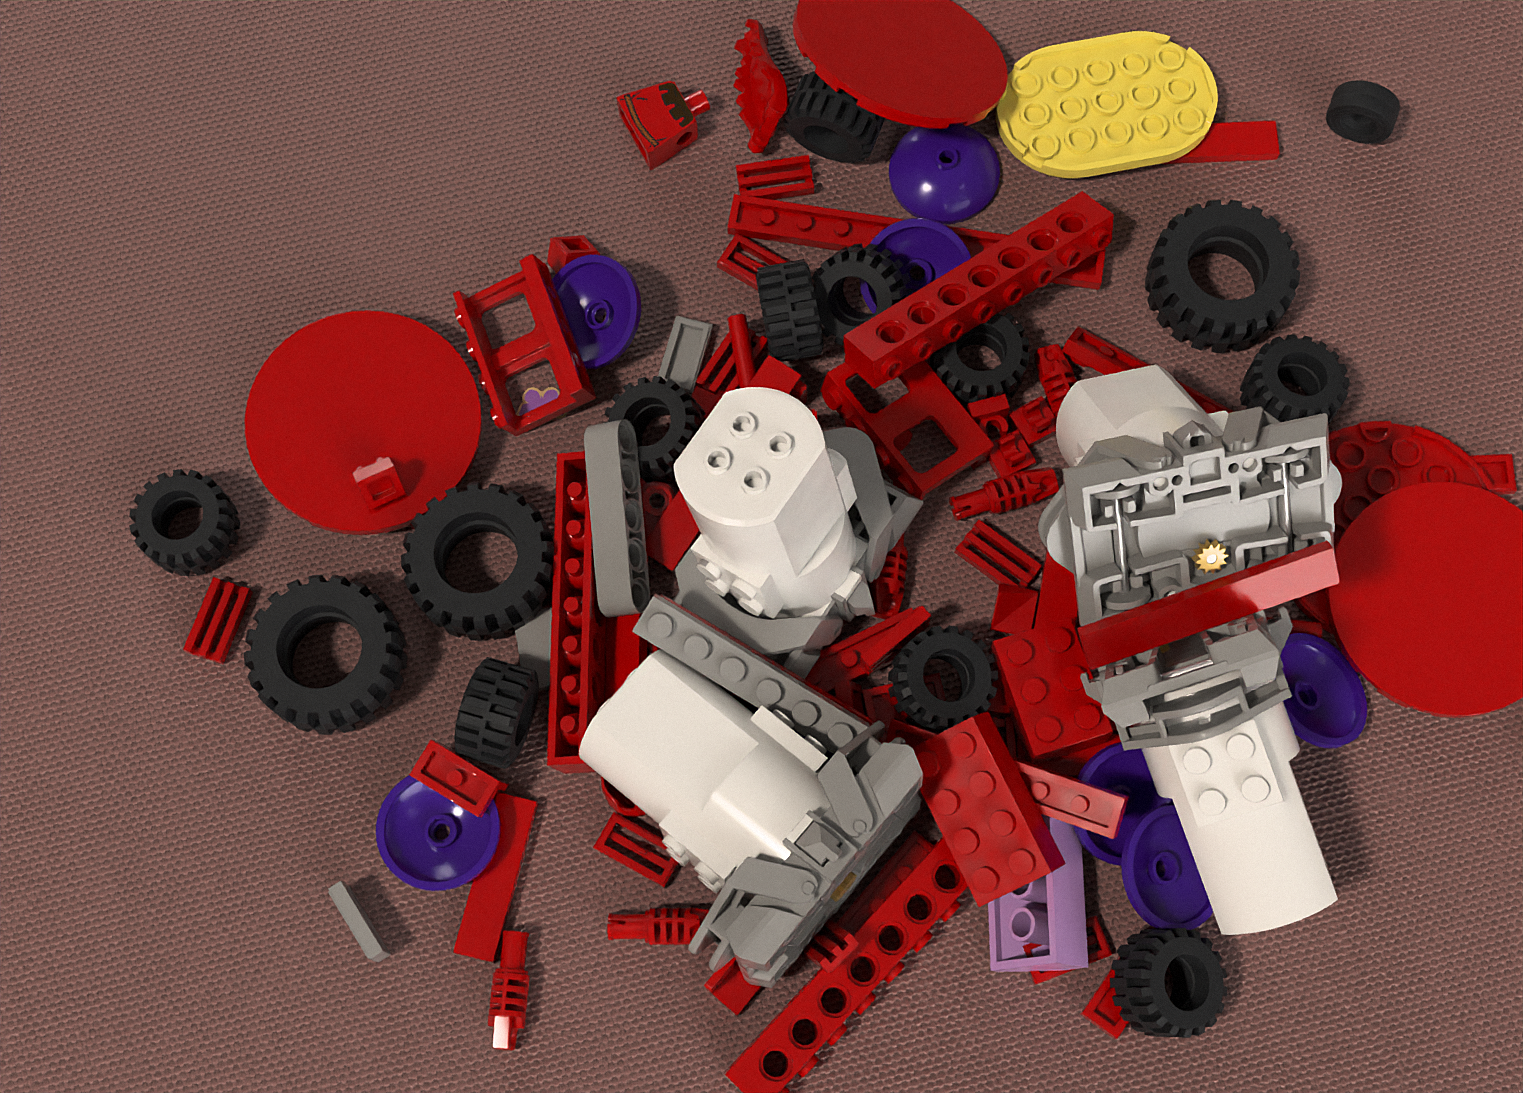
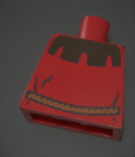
M666 81L616 97L619 116L650 171L660 166L698 138L695 117L710 110L708 99L701 89L683 98L673 81Z

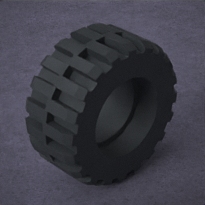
M1216 199L1208 200L1205 208H1202L1200 204H1194L1186 208L1184 215L1177 214L1169 221L1167 229L1162 230L1146 268L1148 272L1145 277V290L1150 292L1147 302L1150 310L1159 311L1156 320L1162 328H1166L1169 325L1173 329L1171 336L1179 342L1183 338L1191 341V348L1202 351L1204 346H1210L1213 353H1225L1228 346H1232V350L1236 352L1246 349L1250 341L1253 344H1257L1266 338L1269 331H1273L1277 327L1296 295L1295 290L1299 285L1301 273L1297 270L1300 264L1298 252L1296 250L1290 251L1294 241L1288 232L1281 233L1279 231L1281 223L1273 216L1267 219L1261 215L1263 210L1252 205L1251 209L1242 207V201L1230 200L1228 205H1222L1221 200ZM1208 253L1223 254L1234 258L1251 275L1255 292L1239 300L1215 298L1201 290L1193 281L1188 269V261Z
M480 482L468 483V490L459 492L456 486L445 490L448 497L441 501H438L436 497L432 498L426 503L429 511L424 516L420 513L415 515L411 521L415 531L414 533H406L403 546L407 553L401 555V567L406 573L404 580L408 590L421 610L437 627H444L449 634L458 638L466 634L471 641H483L484 635H491L494 640L506 637L505 630L513 627L517 630L524 626V620L530 615L536 616L542 609L541 604L544 600H551L553 592L554 540L540 511L533 503L527 504L522 494L515 490L510 491L508 494L503 486L491 483L488 490H483ZM481 532H495L511 539L516 547L518 557L512 573L502 584L486 592L466 593L456 590L448 582L445 574L448 557L454 547L463 539Z
M322 574L312 575L308 578V584L302 585L298 579L288 583V592L280 595L276 591L268 598L272 603L266 611L258 609L253 617L258 623L256 630L248 629L245 642L251 646V650L244 652V665L251 670L247 677L251 687L259 693L258 697L284 721L290 722L296 728L306 732H310L312 729L316 730L320 735H332L334 729L338 728L343 733L356 730L355 723L360 720L367 725L376 719L373 712L380 705L386 710L393 702L389 694L392 689L400 690L404 678L400 675V670L407 668L408 656L403 651L407 644L404 633L399 628V622L383 600L376 593H372L366 585L358 581L350 583L345 576L332 575L330 581H327ZM341 622L353 626L361 637L362 649L358 663L352 672L339 683L329 687L315 689L302 685L293 673V658L296 648L303 637L314 628L326 623Z

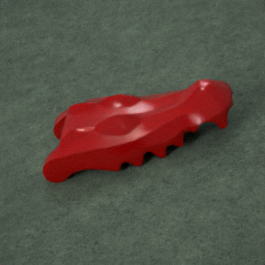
M747 19L745 27H749L750 30L745 32L744 38L737 40L734 45V49L741 52L743 58L740 61L742 66L738 67L735 71V75L739 79L735 80L733 86L742 92V94L738 95L735 102L742 107L739 116L750 132L751 138L747 143L748 148L753 153H762L770 138L774 135L777 123L784 115L790 103L784 77L769 54L767 48L768 38L764 33L762 24L758 20Z

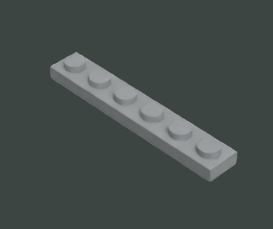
M656 593L632 630L635 634L755 707L760 708L763 705L771 713L775 709L781 711L794 723L793 730L805 737L807 735L812 736L826 750L833 754L870 727V724Z

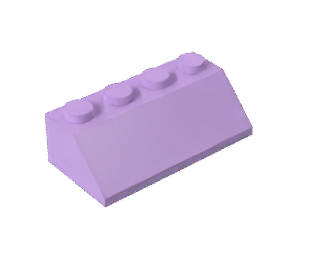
M1041 814L1066 864L988 903L991 971L1030 972L1088 968L1082 844L1074 831L1073 825ZM1029 943L1042 945L1031 950L1034 957L1027 958L1023 949L1024 945Z

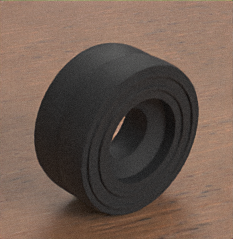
M1359 80L1348 81L1339 85L1334 91L1326 113V122L1334 133L1345 139L1364 144L1379 143L1386 140L1393 132L1400 111V102L1393 92L1379 84Z

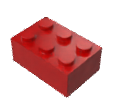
M1070 617L992 642L989 655L993 654L996 661L992 665L994 670H998V681L1027 762L1036 765L1107 742L1113 733V729L1108 716L1103 713L1101 703L1086 695L1080 676L1087 672L1090 680L1093 679Z

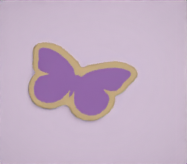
M535 387L528 388L523 393V402L520 404L516 415H523L556 399L560 392L554 387H548L544 391H540ZM566 413L556 417V419L564 418Z

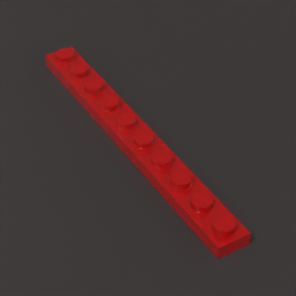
M734 194L727 231L730 235L738 233L744 237L840 251L845 247L849 248L859 243H862L863 248H865L884 228L905 219ZM947 226L963 240L970 252L971 258L1009 236ZM1106 249L1095 252L1081 261L1076 267L1068 269L1052 279L1050 283L1099 290L1102 282Z

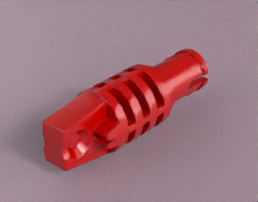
M1052 344L1039 348L1035 352L1034 357L1041 386L1044 389L1043 391L1051 411L1057 419L1061 403L1070 388L1077 382V379L1074 377L1073 369L1059 344Z
M1051 467L1019 471L986 481L979 490L949 497V504L954 507L951 511L955 521H960L963 518L986 511L997 515L1046 498L1058 492L1059 485L1056 473Z
M905 531L896 545L887 553L885 564L879 577L870 582V593L876 613L871 616L886 620L899 613L905 591V571L907 570L909 555L907 548L904 546Z
M692 907L650 908L645 911V914L609 913L608 922L610 924H607L608 940L645 939V942L650 945H689L709 910Z
M503 931L500 968H496L492 976L488 1026L494 1027L492 1047L497 1050L513 1051L516 1046L518 1028L524 1029L526 1021L530 975H528V971H525L529 933Z

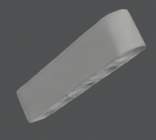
M627 419L588 426L584 433L597 601L601 613L608 618L643 613L650 602L637 438L631 422Z

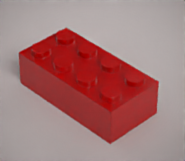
M989 712L972 716L913 747L923 772L920 791L978 907L1033 882L1066 864Z

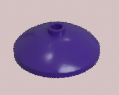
M962 123L949 124L948 128L945 129L923 127L912 129L897 143L889 163L891 190L900 205L917 218L930 219L941 224L964 222L981 213L992 201L1000 178L999 160L990 142L981 133L969 126H964ZM943 157H948L952 160V162L943 163L940 161V159Z
M911 218L895 222L880 231L870 242V244L878 245L877 252H882L884 249L892 252L890 259L893 262L900 259L904 266L899 270L902 275L905 273L909 274L911 281L906 284V288H911L912 294L971 258L967 246L952 229L937 221L924 218ZM914 266H920L924 269L925 274L922 278L916 279L912 277L910 270ZM859 278L863 298L871 312L875 313L877 308L876 294L869 283Z
M586 255L576 258L561 268L552 280L586 370L598 369L618 359L634 339L641 317V297L633 275L620 262L602 255ZM606 312V318L603 321V315Z
M1289 634L1280 658L1284 666L1282 670L1292 695L1283 702L1294 733L1304 741L1318 747L1333 749L1345 746L1360 735L1366 723L1367 701L1362 683L1344 655L1330 643L1311 634Z
M1121 742L1109 745L1091 757L1077 777V779L1129 797L1118 836L1111 839L1074 825L1073 828L1079 841L1090 854L1107 863L1121 866L1123 847L1128 833L1135 822L1143 814L1154 808L1174 805L1172 798H1164L1158 795L1142 749L1124 750Z
M410 775L397 783L386 796L379 810L376 822L377 846L386 866L397 878L406 884L425 891L451 890L473 880L490 863L500 838V816L494 799L482 818H479ZM442 826L449 827V836L444 840L437 839V830Z
M1175 805L1160 806L1143 814L1132 826L1123 847L1121 869L1127 897L1139 916L1157 929H1195L1212 915L1213 909Z

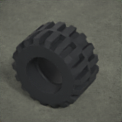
M813 71L810 74H805L800 80L784 117V126L797 143L812 153L837 162L855 163L869 158L886 118L856 105L858 99L842 89L836 92Z
M862 243L854 244L835 253L814 272L812 279L814 280L813 287L819 320L825 327L822 333L827 338L833 334L836 336L834 342L843 345V335L912 294V289L906 288V284L911 281L909 274L905 273L902 275L899 270L904 264L900 259L893 262L890 259L892 252L884 249L882 252H877L878 245L869 244L863 248ZM846 277H858L871 285L877 298L875 313H861L849 305L843 291Z
M804 259L759 267L756 273V282L770 355L780 362L821 355L824 344L808 264Z
M999 313L995 314L986 323L979 324L963 334L957 341L950 342L931 354L930 367L959 402L968 405L971 402L1005 394L1006 398L1008 396L1012 398L1016 394L1019 385L1022 384L1029 362L1030 353L1028 349L1030 344L1028 337H1023L1025 330L1021 323L1013 325L1015 317L1010 313H1007L1005 316ZM970 345H982L993 350L999 357L1001 364L992 370L976 371L964 365L957 353Z
M1296 334L1287 335L1285 340L1279 336L1273 338L1270 344L1265 343L1256 354L1241 383L1240 391L1243 393L1240 396L1241 405L1247 406L1246 409L1261 407L1280 422L1326 413L1329 426L1348 395L1346 390L1350 386V381L1348 377H1345L1347 368L1345 364L1337 362L1340 356L1335 351L1330 353L1326 350L1328 345L1321 341L1319 344L1312 342V337L1305 335L1302 339H1298ZM1281 381L1295 383L1308 396L1298 395L1289 391Z
M653 376L652 382L646 377L639 378L638 385L634 386L628 383L623 387L625 392L621 396L618 393L614 395L612 400L615 404L613 408L607 407L604 415L609 418L608 422L627 419L633 425L637 438L640 478L648 482H652L654 479L655 481L667 483L668 476L676 480L674 463L706 420L703 417L706 413L697 401L676 382L670 379L666 382L659 376ZM670 414L671 423L666 435L653 445L643 446L642 436L649 422L660 415Z
M182 469L173 470V476L171 477L165 472L157 475L159 481L154 485L148 481L143 486L147 490L142 496L137 493L133 500L138 505L137 509H130L129 517L135 522L129 525L130 532L136 537L134 542L144 554L165 571L171 574L176 571L180 576L188 577L190 570L197 576L206 573L205 567L210 566L213 570L219 567L221 564L217 560L220 557L224 556L228 559L232 554V551L228 548L229 545H237L239 539L234 530L240 529V520L235 516L238 514L236 506L213 479L207 475L203 477L198 471L190 470L187 475ZM191 507L203 508L201 524L194 533L183 539L174 540L168 538L169 525L180 511Z
M950 625L942 630L941 626H936L927 632L922 631L917 634L894 657L891 663L894 667L888 673V681H893V686L888 689L890 698L896 697L898 701L894 705L898 713L904 711L908 715L905 719L906 721L918 723L920 726L941 733L972 716L986 712L991 705L989 700L995 697L997 688L992 686V684L998 680V670L991 671L990 665L996 662L993 654L986 656L982 651L987 645L982 640L974 643L971 640L974 635L972 632L965 630L960 634L958 633V627ZM929 659L944 660L957 670L961 679V693L956 701L947 702L940 700L927 689L923 679V669Z
M487 657L481 662L467 685L457 716L454 739L458 755L503 769L508 768L515 761L525 743L536 709L539 682L535 670Z
M1186 928L1141 930L1140 934L1129 936L1127 938L1128 944L1120 945L1117 950L1120 958L1119 960H1113L1111 969L1115 971V977L1110 978V988H1115L1116 995L1112 997L1115 1006H1121L1122 1008L1119 1015L1124 1021H1131L1132 1029L1137 1032H1144V1035L1191 1038V1035L1199 1036L1205 1033V1027H1212L1217 1022L1215 1013L1222 1014L1225 1006L1221 1000L1222 996H1227L1228 987L1223 984V978H1227L1226 968L1220 967L1219 962L1222 960L1219 951L1211 950L1213 943L1208 938H1201L1199 932L1186 930ZM1167 967H1169L1173 979V989L1170 998L1167 996L1164 982Z

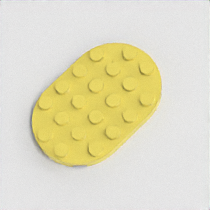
M1132 31L1062 43L1035 50L1014 64V69L1008 74L1006 89L995 110L996 123L1004 144L1017 159L1030 168L1050 176L1083 178L1151 166L1180 158L1193 150L1204 139L1216 113L1218 102L1216 82L1209 66L1191 47L1188 50L1169 41L1170 36L1164 34Z

